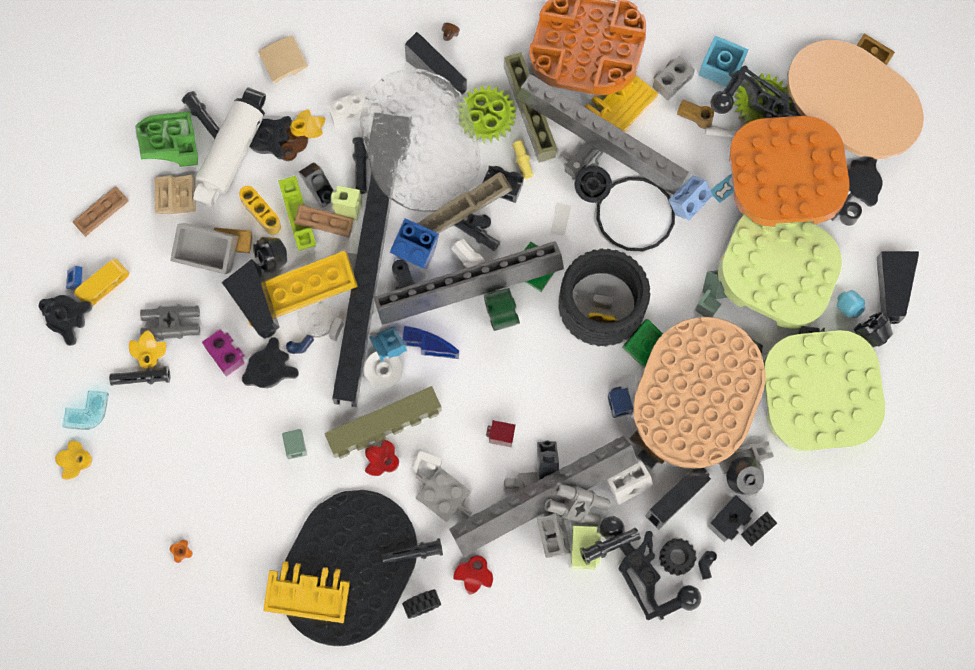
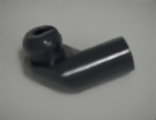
M706 551L698 561L702 580L712 578L710 566L717 559L715 551Z

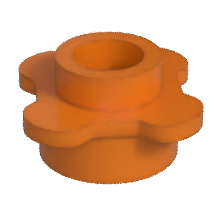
M184 539L176 544H172L169 548L170 552L174 555L176 563H180L185 558H191L193 552L188 547V541Z

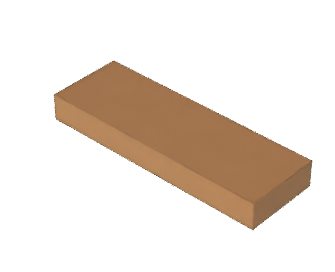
M115 186L72 221V223L86 237L129 202V200Z
M299 204L294 224L349 238L354 218Z

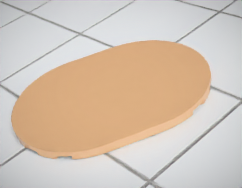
M823 40L806 46L793 59L787 73V89L796 110L801 116L816 117L833 126L841 136L846 150L862 157L865 155L874 159H887L907 151L920 136L923 128L924 114L917 93L901 75L863 48L844 41Z
M714 317L687 319L675 324V326L663 333L651 351L634 398V421L645 445L662 460L684 468L713 466L726 460L736 452L749 432L765 386L766 372L762 355L757 345L740 327L726 320Z

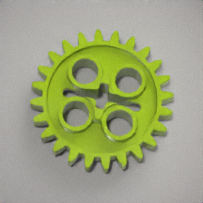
M763 73L759 75L761 79L766 80L782 93H785L787 87H782L783 81L776 82L777 77L772 80L770 74L766 78H764ZM756 80L758 84L761 86V88L765 90V92L775 97H778L773 92L768 90L766 87L761 85L758 80ZM740 84L741 87L737 89L738 93L734 95V98L737 99L734 105L738 106L735 112L741 113L738 119L744 118L743 124L762 119L761 113L747 107L749 98L745 88ZM759 97V104L762 105V99ZM788 99V103L791 104L793 100ZM775 105L774 110H775V112L777 113V112H778V108H777V106Z
M482 85L480 91L474 88L473 94L468 91V98L462 97L463 103H458L460 109H457V115H459L457 116V121L460 122L459 127L464 128L463 134L469 133V139L475 136V142L481 138L483 143L486 142V139H489L490 143H492L493 138L500 141L499 135L506 137L505 130L511 132L510 126L515 125L513 119H516V107L513 106L514 101L510 100V95L504 96V90L498 92L497 86L494 90H491L490 85H488L487 90H484ZM478 102H485L484 105H477ZM496 107L503 108L501 111L494 110ZM474 117L479 118V120L475 122L471 121V119ZM495 123L496 126L488 127V124Z

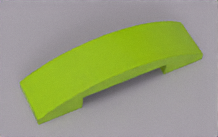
M292 176L278 180L298 251L317 246L312 228L294 224L299 204L304 205L297 177Z

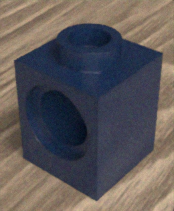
M621 386L612 388L608 392L607 398L613 418L632 414L633 405L628 387L623 389Z

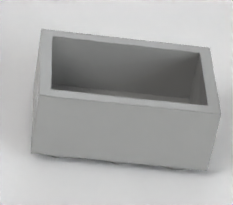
M179 223L176 228L170 261L221 274L231 273L238 236L192 224Z

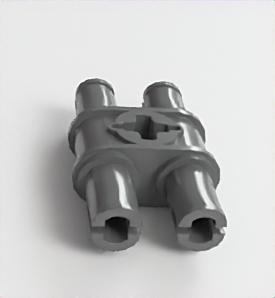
M180 304L164 307L160 305L156 309H141L140 318L142 321L158 320L159 324L157 327H142L140 335L149 330L155 338H159L161 341L171 338L181 339L183 336L200 335L199 323L185 325L181 323L183 318L200 317L199 305L183 307ZM172 318L173 321H171V325L169 327L167 323H170V320Z

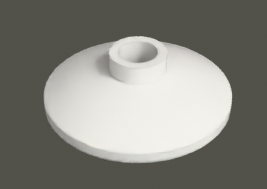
M375 352L366 360L364 373L367 380L373 386L388 388L400 380L403 373V365L398 356L390 359L386 357L381 362L377 352ZM383 368L388 370L385 374H382L380 371Z

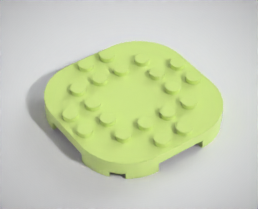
M744 214L734 226L733 234L718 265L719 282H722L725 289L723 292L740 308L746 306L777 321L776 325L779 327L799 329L802 326L810 325L827 308L841 271L842 257L837 243L827 231L809 221L776 223L775 227H769L752 222V219Z
M842 330L796 334L782 339L766 354L763 360L766 372L764 386L768 412L766 418L773 435L787 447L798 451L853 447L870 440L881 428L885 417V400L879 360L873 347L861 336Z

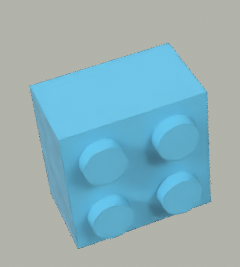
M715 36L698 75L726 87L732 78L729 76V73L740 70L749 49Z

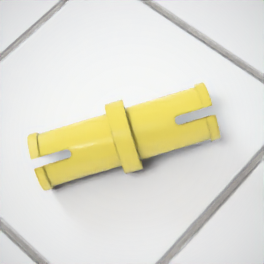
M523 141L514 142L512 147L517 158L515 161L520 167L524 179L533 177L534 173L529 162L530 156L526 153Z

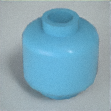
M854 290L843 291L837 297V309L847 318H858L866 309L865 300Z

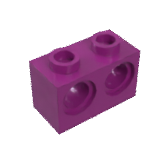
M219 329L202 341V344L227 377L245 364L243 360L245 355L239 347L235 349L232 345L234 340L229 333L226 332L224 334ZM218 341H223L224 344L222 347H215V344ZM235 356L233 362L228 363L226 362L227 357Z

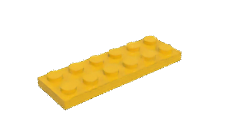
M345 250L265 281L276 317L358 287Z

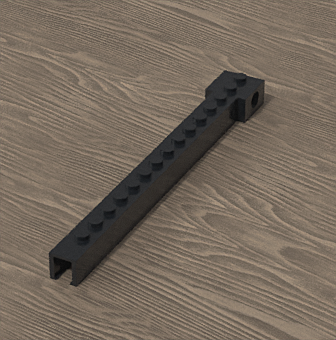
M374 113L368 150L369 156H374L354 269V277L358 287L351 289L332 396L333 403L336 405H340V400L352 402L351 407H357L375 303L373 297L376 296L398 159L406 160L411 132V118L379 113Z

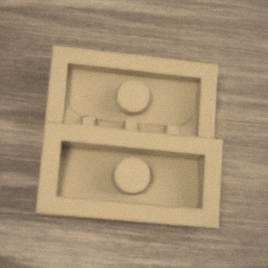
M294 36L283 38L258 51L274 83L279 82L290 74L294 76L308 67Z
M192 174L180 177L168 175L154 178L156 214L196 212V201L193 199L195 176Z

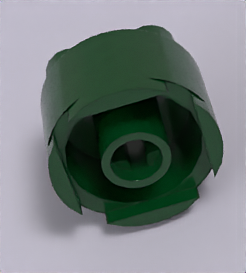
M510 288L484 295V302L493 331L520 324L518 314L515 311L517 308Z

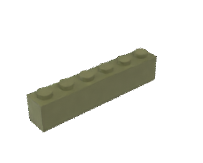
M522 52L504 57L503 67L538 163L556 158L557 147L546 117L516 98L522 85L530 75Z
M430 386L324 434L334 458L339 457L341 459L350 455V452L355 449L357 451L365 449L373 441L375 443L383 441L391 433L393 435L399 434L409 425L411 427L417 426L422 423L421 420L427 417L429 419L437 417L440 414L439 412L442 411V406L433 387Z

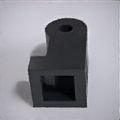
M404 260L395 261L392 265V272L399 286L395 287V290L414 285L407 262Z

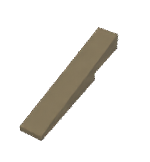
M499 172L470 192H464L417 224L441 233L468 217L469 214L477 212L512 191V188L504 174Z

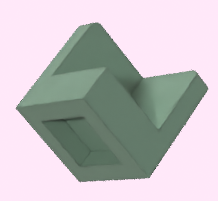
M718 270L707 271L702 293L705 294L707 289L711 291L709 296L714 299L728 298L723 292L725 289L722 282H719Z
M707 289L695 308V311L704 317H713L721 306L720 302L709 296L711 292L709 289Z
M301 429L282 433L288 460L307 456Z

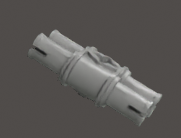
M558 482L554 487V493L566 497L565 501L561 503L547 499L544 507L546 511L559 514L562 519H570L577 524L584 522L597 527L601 522V517L599 514L589 512L590 509L596 507L607 511L611 502L608 498L596 495L593 490L588 491L577 485L571 487Z

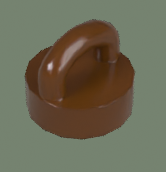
M448 22L443 23L441 28L444 32L443 39L445 41L457 37L460 32L458 26Z

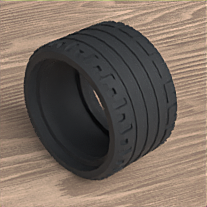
M609 248L587 251L584 255H580L573 260L572 265L570 264L564 273L558 299L559 314L566 329H569L570 333L578 340L580 339L584 343L592 346L597 345L598 347L613 346L622 343L624 339H629L641 325L650 302V284L643 267L639 266L638 262L630 255L628 256L624 252ZM590 275H613L622 280L630 289L634 299V309L628 316L613 323L593 321L580 312L573 298L575 286L582 279Z

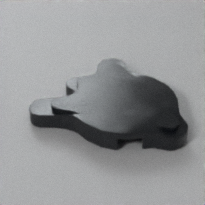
M284 116L278 120L263 119L249 147L256 153L272 154L277 159H283L285 152L280 144L289 140L287 129L293 122L291 117Z
M867 157L865 161L853 160L850 164L851 169H847L849 191L854 194V197L861 199L860 201L869 207L876 205L878 195L883 186L882 177L876 168L877 159L873 157Z
M59 295L54 298L42 299L38 304L42 315L45 316L47 323L45 325L53 332L59 333L68 346L75 345L77 338L74 329L85 326L84 317L92 310V303L88 301L77 302L72 297Z
M270 338L263 350L256 352L249 358L245 373L242 375L244 385L267 389L276 386L284 379L298 378V369L285 365V362L289 360V354L279 349L280 342L278 338Z

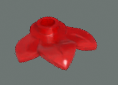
M384 440L380 447L370 446L365 449V456L370 462L364 470L367 474L380 476L384 472L390 473L398 469L399 458L395 455V446L390 441ZM391 459V464L387 465V461Z
M480 555L472 556L467 563H461L453 575L454 580L464 581L465 589L469 595L476 593L481 585L491 588L494 579L492 572L487 568L486 559ZM479 562L481 564V568L475 569L473 566L474 563Z

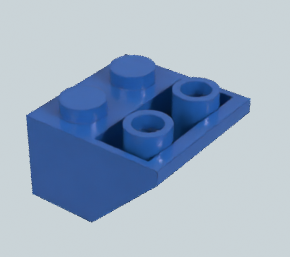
M404 218L389 253L427 269L435 253L439 233Z

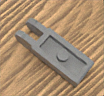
M769 441L758 444L753 443L738 448L730 457L719 463L722 473L726 474L732 464L731 462L739 457H752L759 462L774 457L773 452L760 456L757 452L759 449L767 448L770 445Z

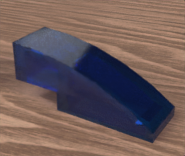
M404 326L402 340L405 346L421 348V355L459 359V350L440 336L419 328Z

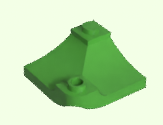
M190 112L152 115L135 125L141 160H166L175 162L180 167L198 165V152Z

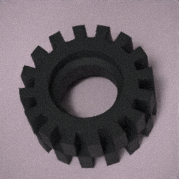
M767 511L740 535L750 546H753L778 523Z
M673 538L667 541L660 550L659 560L661 561V567L663 566L664 570L670 572L671 575L680 576L686 574L694 567L697 560L696 550L693 549L694 546L690 545L688 540L684 541L683 538ZM675 549L683 551L685 554L684 563H673L670 558L671 552Z
M435 589L420 593L402 603L408 619L426 614L442 605Z

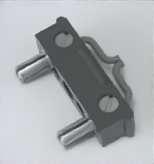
M585 141L586 143L571 160L563 154H560L558 157L559 160L566 164L564 172L570 175L572 180H575L577 174L587 167L601 151ZM601 151V153L596 157L595 163H592L589 166L599 165L598 159L602 156L603 151Z

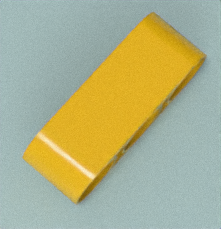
M252 186L242 187L239 191V197L243 206L268 234H277L281 230V223L277 214ZM246 195H253L250 199H244ZM258 208H264L263 212H256ZM271 221H275V222H276L275 225H273V226H268V223H269V222H271Z
M112 259L77 287L74 295L81 302L88 301L94 306L125 281L130 272L118 259Z

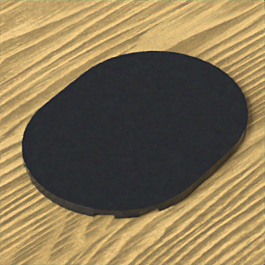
M353 490L333 495L323 503H320L311 512L285 559L289 565L286 580L293 581L294 566L296 563L301 564L299 582L301 575L319 577L317 586H320L323 567H326L329 571L326 586L333 587V576L336 569L340 570L338 589H340L341 580L349 581L350 585L344 623L286 615L301 634L319 644L341 647L365 641L385 626L412 576L417 558L383 565L381 552L418 545L415 529L405 511L396 502L383 494L370 490Z

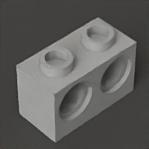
M678 56L675 60L671 59L663 71L660 70L655 74L652 87L669 101L693 78L695 69L681 56ZM663 81H667L670 84L666 85L663 83Z
M559 514L537 518L545 557L553 558L571 553L563 519Z

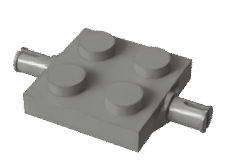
M441 467L429 478L421 471L418 472L420 476L416 475L415 478L424 485L416 496L417 500L446 523L458 512L466 517V519L470 517L469 515L472 512L463 506L465 499L471 493L468 488Z

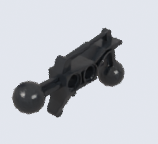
M746 65L742 66L739 71L730 72L729 76L732 78L725 89L716 92L710 100L711 108L714 112L718 114L728 113L734 105L733 95L741 84L749 98L747 107L763 114L762 119L801 116L789 110V96L786 92L782 93L766 80L761 79L750 71ZM756 80H758L761 85L766 87L768 90L773 92L778 97H775L765 92ZM759 97L762 99V105L759 104ZM775 105H776L777 108H778V112H777V113H776L775 110H774Z
M608 516L601 521L600 533L606 540L625 531V525L619 517ZM646 531L643 542L637 549L631 543L620 547V550L626 557L619 565L618 571L622 573L633 596L636 597L646 620L649 621L658 617L661 621L665 616L681 608L692 611L700 606L702 602L701 592L692 585L681 587L677 592L676 598L658 606L654 598L655 584L660 580L661 576L650 563L655 558L652 548L653 533L651 531ZM646 547L649 548V554L647 556L644 555ZM632 556H639L642 560L641 565L634 566L631 563ZM628 569H631L644 587L646 602L653 612L648 613L639 592L627 572ZM645 572L653 574L654 580L652 582H646L643 579Z

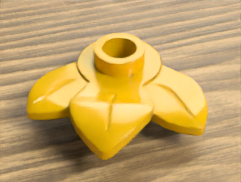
M307 109L297 115L290 129L295 136L304 135L307 138H318L323 135L321 128L324 126L326 119L325 117L311 116L310 110Z
M588 314V318L593 321H600L601 323L618 321V319L614 318V315Z
M149 330L140 336L139 341H129L131 356L138 359L139 365L144 369L148 367L154 368L158 359L166 353V342H156L154 335ZM146 356H149L150 361L148 363L145 362Z
M69 441L68 450L60 451L55 456V462L60 467H64L62 479H73L79 475L81 470L90 467L92 464L91 454L85 451L82 444L78 441Z

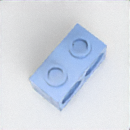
M692 175L669 199V202L676 216L689 221L713 195L706 180Z

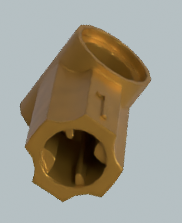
M683 99L679 105L677 115L695 122L702 129H706V127L712 125L714 111L709 106L701 107ZM701 116H707L709 119H703Z

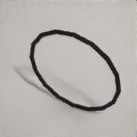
M628 177L615 181L612 184L613 188L617 184L627 181H644L657 187L667 197L668 202L671 198L663 188L646 178ZM602 201L597 203L596 220L598 222L602 234L613 245L620 247L626 251L643 252L658 247L664 240H666L669 237L675 225V213L671 206L672 222L666 235L662 239H660L656 244L644 248L626 247L622 244L615 242L604 231V228L600 220V205Z

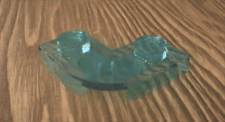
M88 390L85 409L65 407L62 427L79 430H89L97 427L105 417L109 393Z

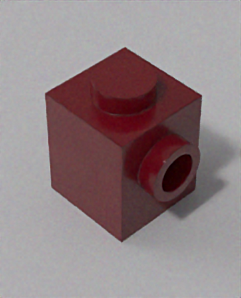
M493 420L492 426L488 425L486 431L489 443L512 448L516 424Z

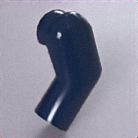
M307 334L301 342L289 341L286 344V349L290 354L305 353L313 343L314 338Z

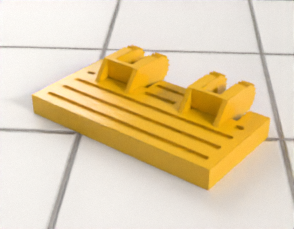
M635 76L627 87L617 92L619 95L616 93L609 94L603 101L597 96L591 99L593 104L602 110L601 112L597 111L590 104H586L584 107L625 132L658 97L659 93Z
M283 561L280 580H278L279 571L269 570L263 611L344 623L350 582L341 580L340 589H338L339 569H336L334 572L333 587L326 586L329 572L326 567H323L320 586H317L319 577L301 575L299 582L301 568L299 563H296L294 566L293 581L286 580L289 568L286 561Z

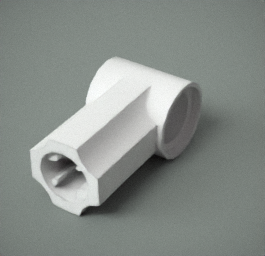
M464 239L457 241L451 248V251L460 260L464 269L486 262L479 253L476 254Z

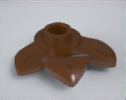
M290 127L287 129L289 140L280 144L285 153L287 151L292 152L290 155H285L282 159L287 162L294 160L297 157V153L304 151L308 144L307 137L293 135Z

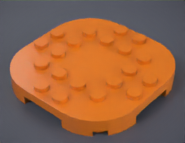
M548 0L539 13V22L529 48L531 68L541 81L552 87L593 95L616 93L633 81L646 40V19L634 3L628 0Z
M812 116L758 119L745 124L733 137L729 151L734 189L733 197L739 211L751 218L752 222L769 227H775L776 223L813 221V224H818L833 218L843 207L849 192V177L844 144L837 130L826 121Z

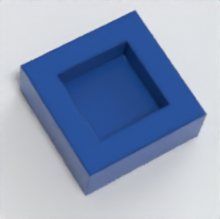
M75 265L67 270L66 289L74 290L81 285L83 267Z

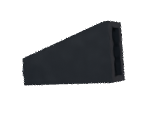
M416 32L405 43V57L410 65L454 100L466 92L467 79L423 36Z
M881 251L876 257L881 313L890 318L891 324H899L907 315L919 251Z
M251 259L221 283L257 334L266 339L273 336L280 326L261 268Z
M693 468L649 509L645 517L660 530L711 480L709 472L705 468Z

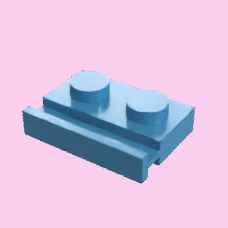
M395 326L377 333L378 336L374 338L372 336L369 337L381 362L386 357L390 359L407 351Z

